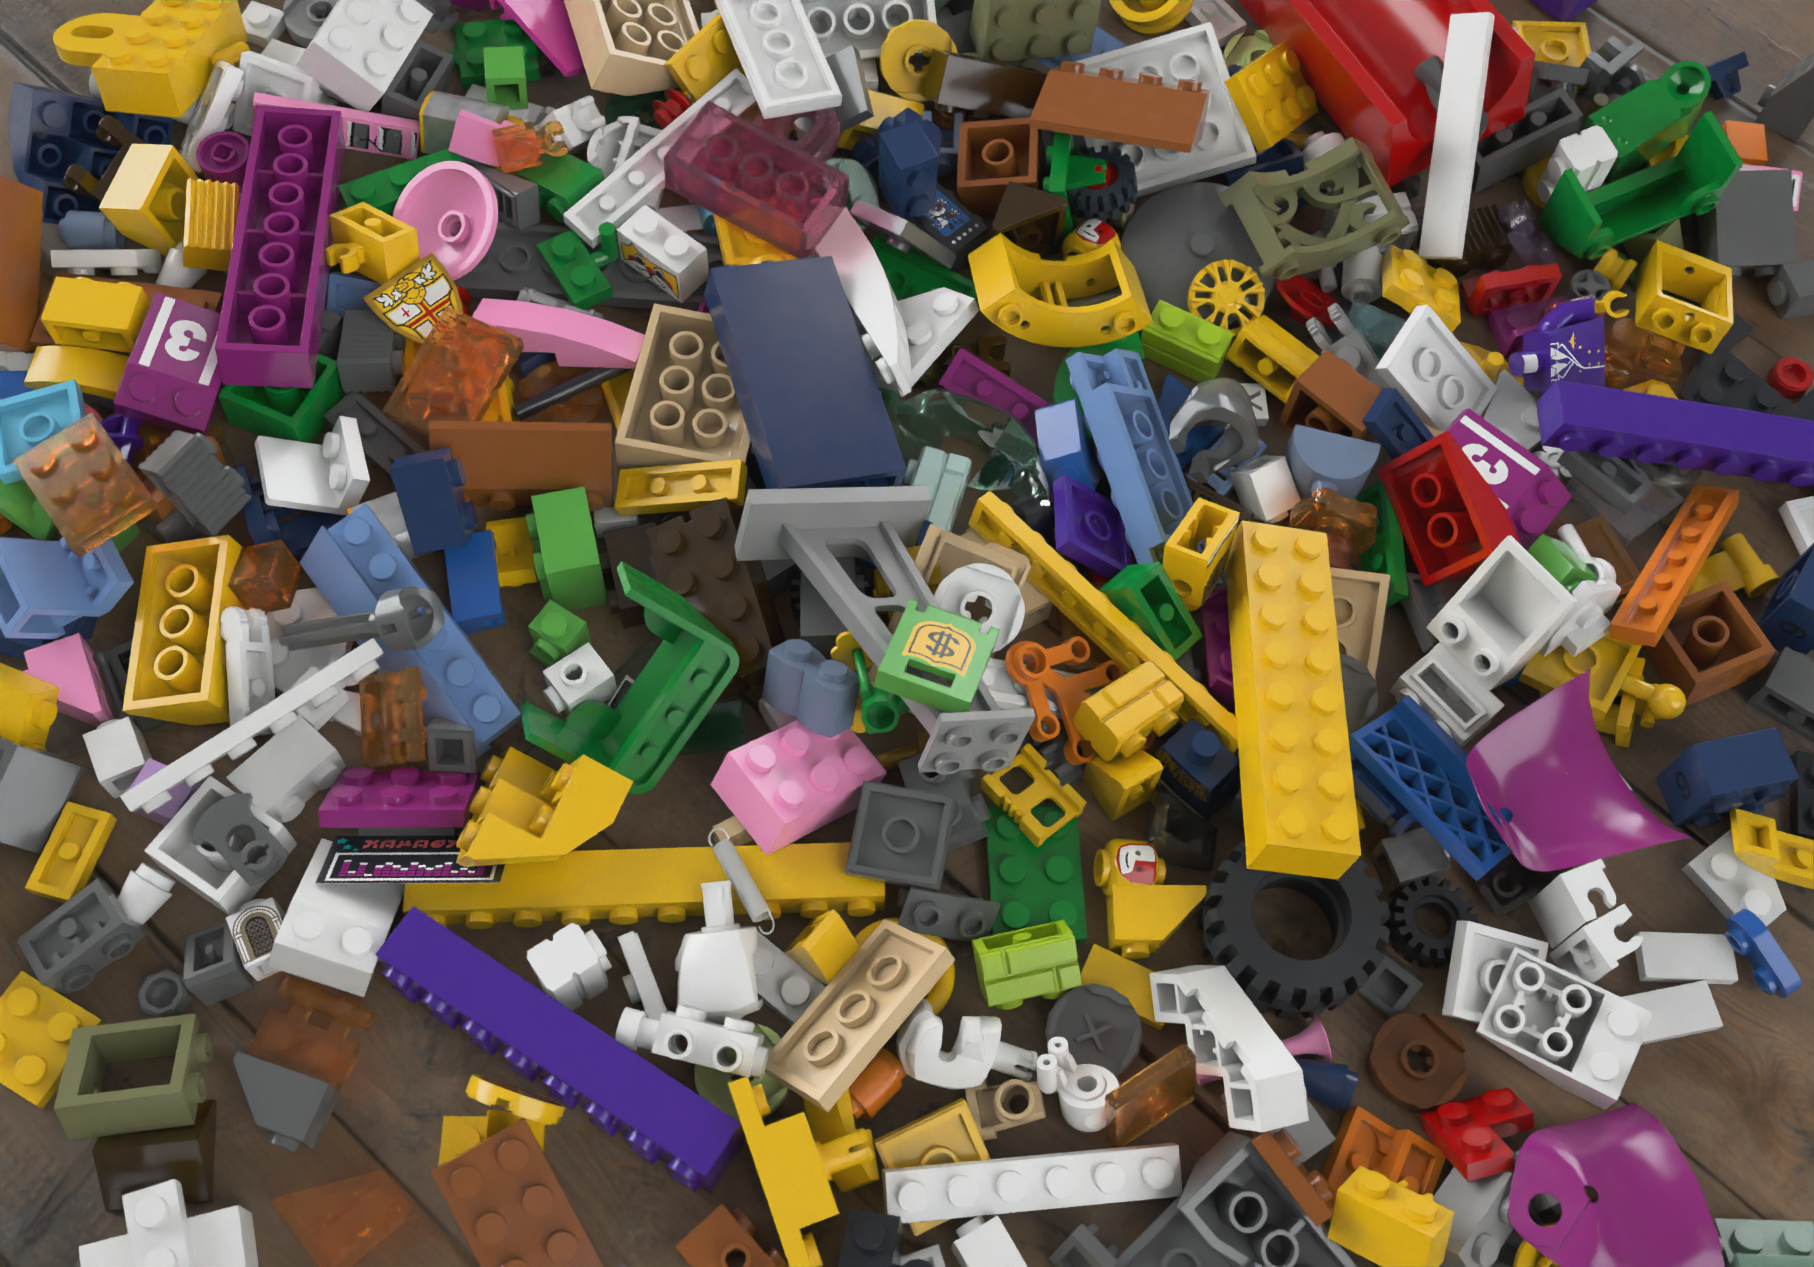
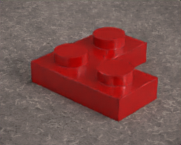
M1509 1087L1489 1090L1483 1095L1458 1102H1447L1437 1108L1420 1112L1421 1129L1467 1182L1514 1169L1513 1151L1501 1138L1534 1129L1533 1111Z

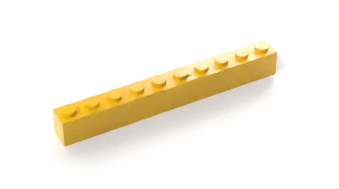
M851 842L788 844L767 856L758 845L734 846L770 911H772L771 916L773 919L779 918L781 913L799 912L802 917L816 918L832 909L835 911H847V914L850 916L864 917L875 914V910H884L885 882L851 877L845 873ZM713 847L570 851L556 861L505 864L500 883H405L403 912L406 915L414 906L444 927H446V924H465L467 928L489 929L494 927V923L513 922V925L517 927L533 928L541 926L542 921L561 920V923L564 925H569L573 922L576 925L584 926L590 923V919H609L611 923L627 925L638 922V918L657 917L658 921L664 923H678L686 920V916H705L701 883L729 879L712 851ZM731 885L733 914H748ZM768 916L764 920H771V918Z

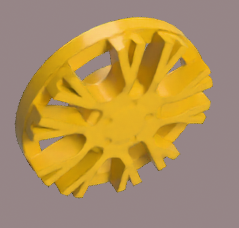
M1233 259L1215 261L1201 269L1192 280L1188 291V308L1191 314L1202 318L1197 308L1205 304L1210 305L1213 312L1205 320L1213 323L1217 314L1222 315L1219 327L1235 333L1234 336H1237L1246 324L1255 321V319L1261 316L1264 309L1265 288H1263V283L1258 278L1256 271H1253L1250 266L1248 267ZM1218 268H1223L1226 281L1221 282ZM1232 269L1244 274L1239 282L1232 280ZM1207 273L1215 282L1214 288H1209L1200 282ZM1250 280L1253 286L1243 292L1240 286ZM1195 293H1210L1209 299L1195 298ZM1247 294H1256V306L1246 303L1244 297ZM1240 307L1252 315L1250 320L1238 310ZM1228 316H1236L1241 327L1229 330Z

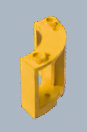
M1000 232L968 254L980 311L999 328L1020 339L1053 347L1094 346L1126 337L1153 323L1135 267L1114 240L1095 250L1066 256L1064 261H1050L1041 259L1040 254L1032 253L1015 245ZM1119 285L1122 291V295L1114 299L1090 306L1068 307L1066 299L1095 295ZM1023 321H1028L1027 325L1021 326ZM1109 326L1108 330H1101L1102 327Z

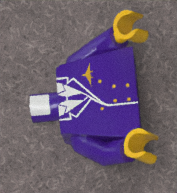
M1610 291L1604 295L1601 301L1589 298L1558 304L1539 321L1537 329L1524 334L1523 351L1514 352L1509 358L1508 365L1511 374L1515 377L1524 376V388L1526 391L1539 392L1540 398L1557 380L1605 387L1604 317H1597V314L1605 312L1614 318L1626 316L1630 310L1619 309L1611 311L1610 304L1613 299L1626 297L1627 295L1620 291Z

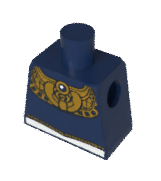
M1190 719L1151 755L1159 760L1164 767L1158 781L1204 824L1236 794L1240 770L1238 758L1220 743L1215 733L1207 731L1194 719Z

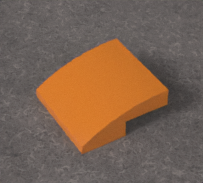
M1350 1106L1344 1115L1321 1175L1335 1193V1196L1330 1199L1333 1203V1208L1337 1190L1360 1165L1371 1171L1383 1174L1387 1179L1395 1183L1403 1180L1408 1182V1189L1417 1194L1425 1195L1427 1192L1433 1194L1446 1157L1438 1147L1409 1129L1397 1130L1363 1108Z

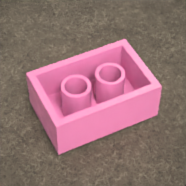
M796 720L728 752L711 786L767 856L857 809L863 781L880 783L887 771L850 728L833 738H828L812 732L803 726L799 720Z

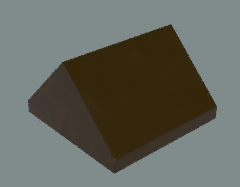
M1009 181L992 223L990 239L1001 232L1007 239L1022 249L1040 254L1041 259L1057 254L1060 249L1068 202L1062 196Z
M210 1099L198 1103L194 1125L98 1137L92 1153L105 1211L108 1213L124 1211L122 1195L172 1179L181 1182L185 1205L213 1202L217 1101Z

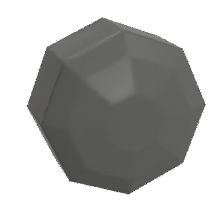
M166 969L147 976L137 993L142 1011L153 1018L183 1015L193 999L191 992L185 986L183 976Z

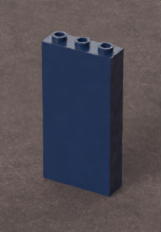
M807 256L797 260L778 262L768 260L759 264L724 265L719 268H711L704 296L766 489L900 486L907 467L832 256L816 258Z

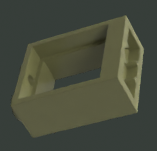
M196 1013L73 1028L54 1105V1111L68 1140L194 1125L198 1103L204 1102L206 1098V1080L203 1073L205 1063L212 1061V1037L209 1032L203 1033ZM175 1055L170 1084L100 1093L106 1064Z

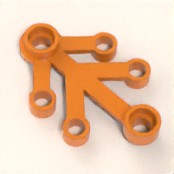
M1075 636L1063 641L1059 646L1047 649L1031 641L1015 643L1006 653L1005 666L1010 678L1015 683L1024 686L1030 707L1034 709L1036 717L1029 728L1031 737L1038 742H1045L1055 738L1060 732L1059 720L1050 711L1044 690L1046 688L1055 695L1069 738L1064 745L1065 758L1072 765L1090 762L1094 758L1096 751L1091 747V742L1089 740L1086 741L1074 728L1072 720L1081 703L1091 697L1085 691L1097 687L1103 689L1124 676L1125 673L1122 665L1115 660H1109L1097 665L1093 670L1063 677L1050 667L1063 662L1068 666H1076L1087 661L1090 656V647L1084 638ZM1072 645L1076 648L1078 657L1072 653ZM1023 660H1024V661L1026 662V664H1027V669H1026V667L1024 666ZM1106 669L1110 671L1112 681L1107 677ZM1041 720L1047 725V733L1041 728ZM1155 732L1145 737L1147 741L1140 748L1141 750L1147 749L1153 744ZM1077 744L1082 748V757L1077 752Z

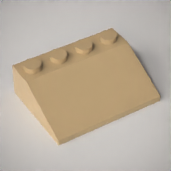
M564 0L591 89L599 90L603 93L632 96L667 90L668 88H680L664 64L700 31L689 0Z
M654 303L614 442L617 471H620V469L742 459L746 465L751 439L711 315Z

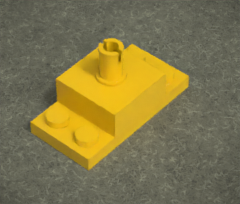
M748 1076L728 1083L789 1267L822 1266L823 1264L812 1232L802 1235L800 1229L839 1214L828 1182L832 1180L831 1174L868 1160H874L870 1146L851 1153L849 1152V1148L868 1141L864 1128L820 1145L819 1140L814 1142L804 1112L767 1126L764 1125L762 1117L771 1114L761 1083L751 1087Z

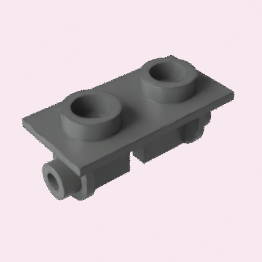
M912 886L908 887V889L900 888L897 896V905L904 907L898 925L915 933L971 943L974 939L990 935L1000 908L999 902L984 900L982 897L972 898Z

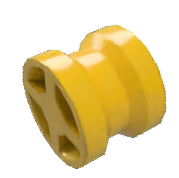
M1611 248L1603 255L1594 271H1598L1609 280L1611 291H1620L1638 263L1632 259L1624 260L1620 258L1617 251Z

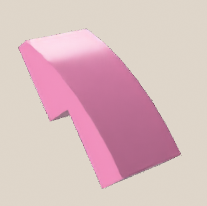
M462 109L458 114L448 151L492 166L519 171L536 158L543 135L507 120L499 124Z

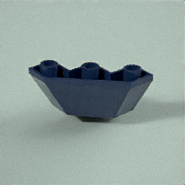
M13 82L8 119L13 169L19 183L43 192L42 222L59 224L60 219L65 218L69 210L100 212V203L90 197L67 189L63 185V179L70 165L78 164L99 181L121 149L106 144L96 137V130L101 119L105 115H110L117 119L130 133L148 144L170 145L173 119L164 116L106 111L102 100L61 90Z

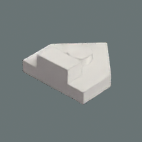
M1601 578L1596 583L1593 580L1582 581L1572 591V595L1578 601L1539 652L1545 657L1562 645L1574 658L1608 634L1610 621L1604 614L1613 608L1621 588L1611 578Z

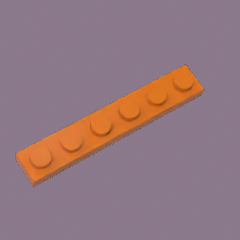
M1695 484L1610 622L1609 638L1626 641L1634 645L1656 647L1739 504V490Z

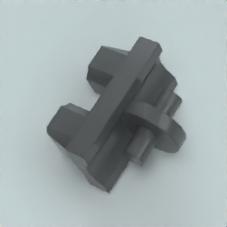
M1615 36L1610 37L1597 53L1593 51L1579 67L1589 69L1586 81L1590 86L1584 95L1592 101L1595 95L1602 94L1611 85L1614 92L1621 95L1627 87L1633 90L1644 84L1645 77L1642 70L1630 64V61L1641 53L1646 46L1637 39L1627 47Z

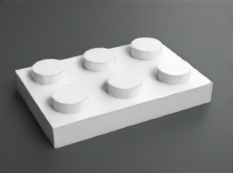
M1429 305L1416 306L1375 368L1391 388L1397 389L1424 425L1426 424L1443 432L1464 409L1469 408L1481 416L1498 389Z

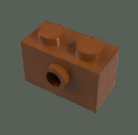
M722 1203L675 1246L677 1253L689 1267H789L783 1257L772 1246L764 1252L751 1236L757 1229L739 1208L730 1213Z

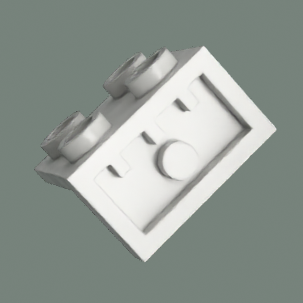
M339 416L333 431L326 433L323 445L266 436H258L255 442L264 499L267 505L348 515L347 509L359 504L370 482L356 418Z

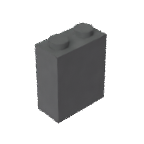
M1791 170L1738 171L1718 198L1720 203L1711 211L1703 215H1697L1699 256L1732 268V279L1741 277V273H1754L1755 279L1773 278L1782 265L1796 263Z

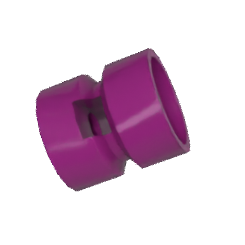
M229 131L213 133L204 138L198 145L196 156L205 178L212 182L218 180L221 183L226 181L229 184L237 183L239 185V194L242 193L250 149L247 140L242 135Z

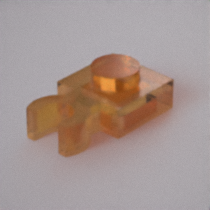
M531 121L492 130L498 163L502 173L542 165L540 154L547 153L551 156L559 157L568 153L564 141L550 142L554 136L565 134L564 128L559 121L548 122L539 131H535Z

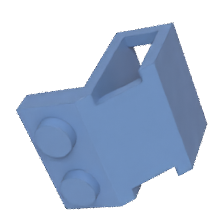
M82 512L60 541L0 537V628L5 638L56 639L66 634L63 626L82 616L100 617L110 612L134 583L98 513Z

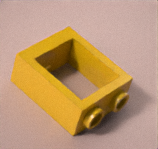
M1657 240L1637 269L1635 326L1712 354L1733 325L1732 268ZM1689 266L1694 268L1692 271L1684 270L1686 267ZM1662 289L1700 303L1701 308L1662 294ZM1687 313H1693L1694 316L1691 317V316H1688V315H1686V314H1687Z

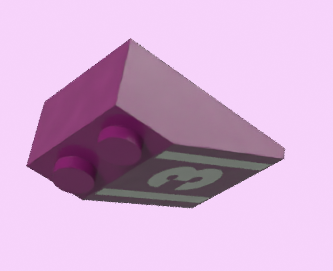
M156 292L114 400L115 414L171 432L179 430L191 434L200 433L206 436L219 398L218 394L223 386L215 352L221 313Z
M1464 409L1444 432H1449L1505 506L1519 541L1527 551L1570 500L1572 495L1548 464L1471 409Z

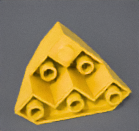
M510 746L499 757L493 754L480 775V779L486 783L478 790L468 809L473 815L456 843V846L461 848L456 863L463 867L556 861L614 822L633 781L585 755L580 756L570 765L564 763L559 771H556Z

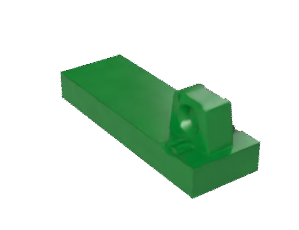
M1382 480L1359 493L1355 501L1361 571L1390 575L1387 608L1407 598L1409 594L1402 530Z

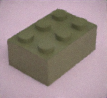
M974 0L969 34L979 58L999 62L1091 53L1101 0Z

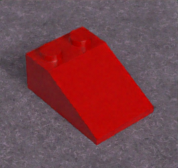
M1443 432L1377 468L1424 587L1454 582L1475 572L1509 535L1521 545L1507 509L1449 432Z

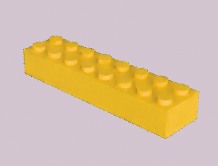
M1242 520L1234 534L1225 567L1247 869L1338 880L1361 856L1327 534Z

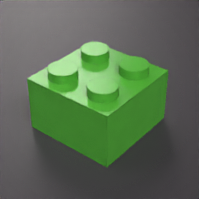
M585 487L531 496L534 513L526 515L530 539L533 541L535 551L533 553L534 563L544 600L552 598L553 602L568 611L609 604Z

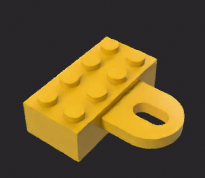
M155 0L140 16L98 13L73 19L55 31L53 41L61 60L72 65L92 68L106 111L181 118L203 93L214 69L210 61V55L237 42L244 41L246 43L248 37L238 0Z

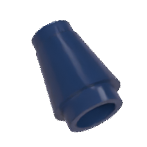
M1293 1056L1302 1068L1304 1086L1308 1097L1334 1112L1336 1107L1346 1111L1349 1110L1359 1073L1348 1070V1064L1307 1058L1300 1059Z

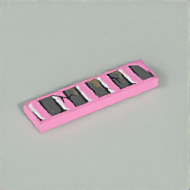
M254 93L252 131L257 105L341 111L346 149L412 160L417 159L420 135L419 120Z

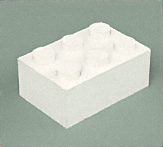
M338 0L296 66L355 109L369 112L389 87L433 13L416 0Z

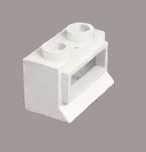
M1441 642L1404 672L1390 690L1395 696L1397 703L1409 695L1461 748L1486 728L1505 706Z

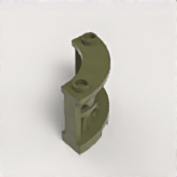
M1350 137L1334 149L1304 164L1306 171L1291 176L1288 175L1286 170L1265 173L1250 170L1219 194L1224 207L1236 210L1264 263L1259 267L1263 276L1278 277L1279 280H1286L1295 275L1313 272L1344 261L1378 243L1380 245H1387L1400 237L1402 234L1401 230L1411 222L1402 211L1373 159L1375 157L1368 144ZM1363 167L1372 184L1359 188L1358 168ZM1329 186L1332 192L1330 196L1323 195L1320 190ZM1378 195L1388 213L1372 223L1366 222L1363 216L1373 214L1377 206L1369 202L1358 205L1356 203L1368 197ZM1303 197L1308 203L1321 209L1339 208L1336 221L1326 238L1308 235L1288 224L1296 212L1297 199ZM1283 205L1286 212L1278 216L1281 208L1277 206Z

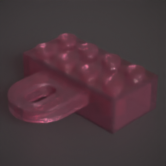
M707 101L663 157L665 187L798 259L810 256L847 206L850 175L827 164L839 142L840 122L837 113L831 107L764 119L760 112L753 123H750L724 108ZM801 117H808L816 122L808 134L801 140L794 141L785 136L793 123Z

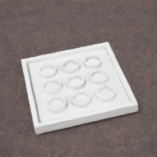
M1211 22L1076 61L1085 64L1084 71L1100 73V67L1118 68L1124 70L1123 77L1139 79V73H1150L1163 76L1162 83L1178 85L1179 79H1189L1202 82L1201 89L1211 90L1203 136L1191 153L1084 136L1087 153L1090 147H1095V152H1101V146H1108L1109 153H1112L1116 147L1121 149L1122 156L1125 153L1130 156L1136 173L1138 188L1136 198L1256 163V153L1249 132L1224 83L1230 76Z

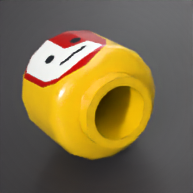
M1088 219L1065 237L1062 244L1063 261L1066 256L1095 250L1112 240L1121 249V242L1116 231L1109 224L1098 219Z
M1112 839L1106 844L1104 849H1099L1096 853L1093 869L1094 882L1097 887H1102L1103 893L1108 898L1111 896L1112 884L1116 887L1163 885L1165 880V861L1163 858H1158L1155 847L1148 841Z

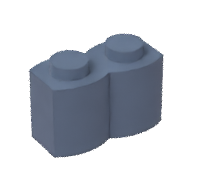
M789 639L769 649L762 693L764 700L780 712L796 716L803 726L824 737L833 738L853 726L860 689L858 675L849 669L843 662L826 660L818 650L805 640Z

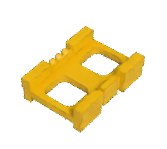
M1028 743L1022 747L1021 753L1014 757L1010 767L995 771L991 775L988 773L982 777L980 788L998 807L1003 804V810H1009L1008 816L1014 817V822L1020 824L1019 829L1038 848L1047 838L1070 820L1082 814L1087 802L1068 783L1062 787L1060 785L1061 781L1049 769H1045L1047 761ZM1016 766L1021 767L1034 781L1032 785L1020 794L1011 793L1000 781L1001 776ZM1044 799H1052L1065 813L1064 817L1050 827L1043 826L1031 813V809Z

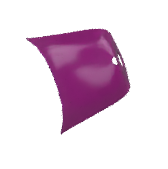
M1590 669L1547 693L1501 723L1483 737L1467 756V770L1488 818L1520 864L1533 871L1548 872L1562 870L1666 842L1692 838L1667 827L1646 810L1621 778L1595 727L1589 699ZM1486 802L1489 803V805L1496 813L1501 823V826L1494 819ZM1500 808H1507L1512 812L1513 817L1510 822L1506 821Z
M1632 1102L1609 1112L1538 1130L1532 1133L1521 1147L1512 1178L1508 1208L1509 1219L1513 1228L1523 1239L1559 1266L1725 1267L1719 1235L1698 1180L1671 1134L1653 1114L1636 1103ZM1585 1186H1592L1596 1190L1598 1201L1595 1203L1590 1202L1591 1199L1586 1195ZM1541 1193L1555 1196L1562 1207L1560 1220L1550 1227L1537 1225L1529 1215L1528 1207L1530 1201L1534 1196Z

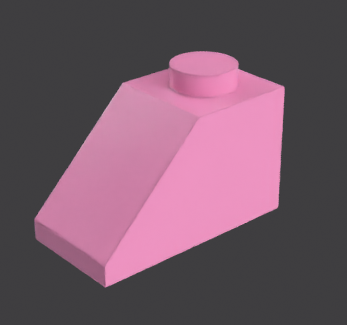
M79 633L24 652L28 669L22 672L60 687L56 702L58 712L96 727L105 721L114 719L99 666L93 661L95 653Z

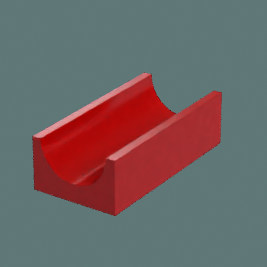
M1237 0L1261 30H1265L1269 36V41L1274 47L1287 41L1290 50L1297 55L1300 71L1306 84L1313 89L1317 101L1348 139L1353 137L1368 144L1375 157L1373 159L1389 187L1431 165L1437 112L1428 97L1426 87L1418 82L1414 76V71L1420 63L1434 55L1439 56L1444 63L1451 14L1491 12L1495 16L1482 107L1487 114L1488 125L1478 141L1525 117L1536 53L1488 0Z

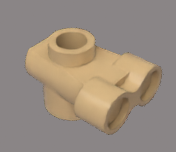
M985 1079L980 1086L965 1089L969 1110L983 1141L997 1139L998 1131L1046 1118L1042 1091L1039 1089L1037 1081L1024 1082L1019 1079H1011L1001 1085L989 1086L987 1079ZM1019 1097L1027 1099L1028 1107L1024 1112L1020 1114L1012 1112L1011 1104L1014 1099Z

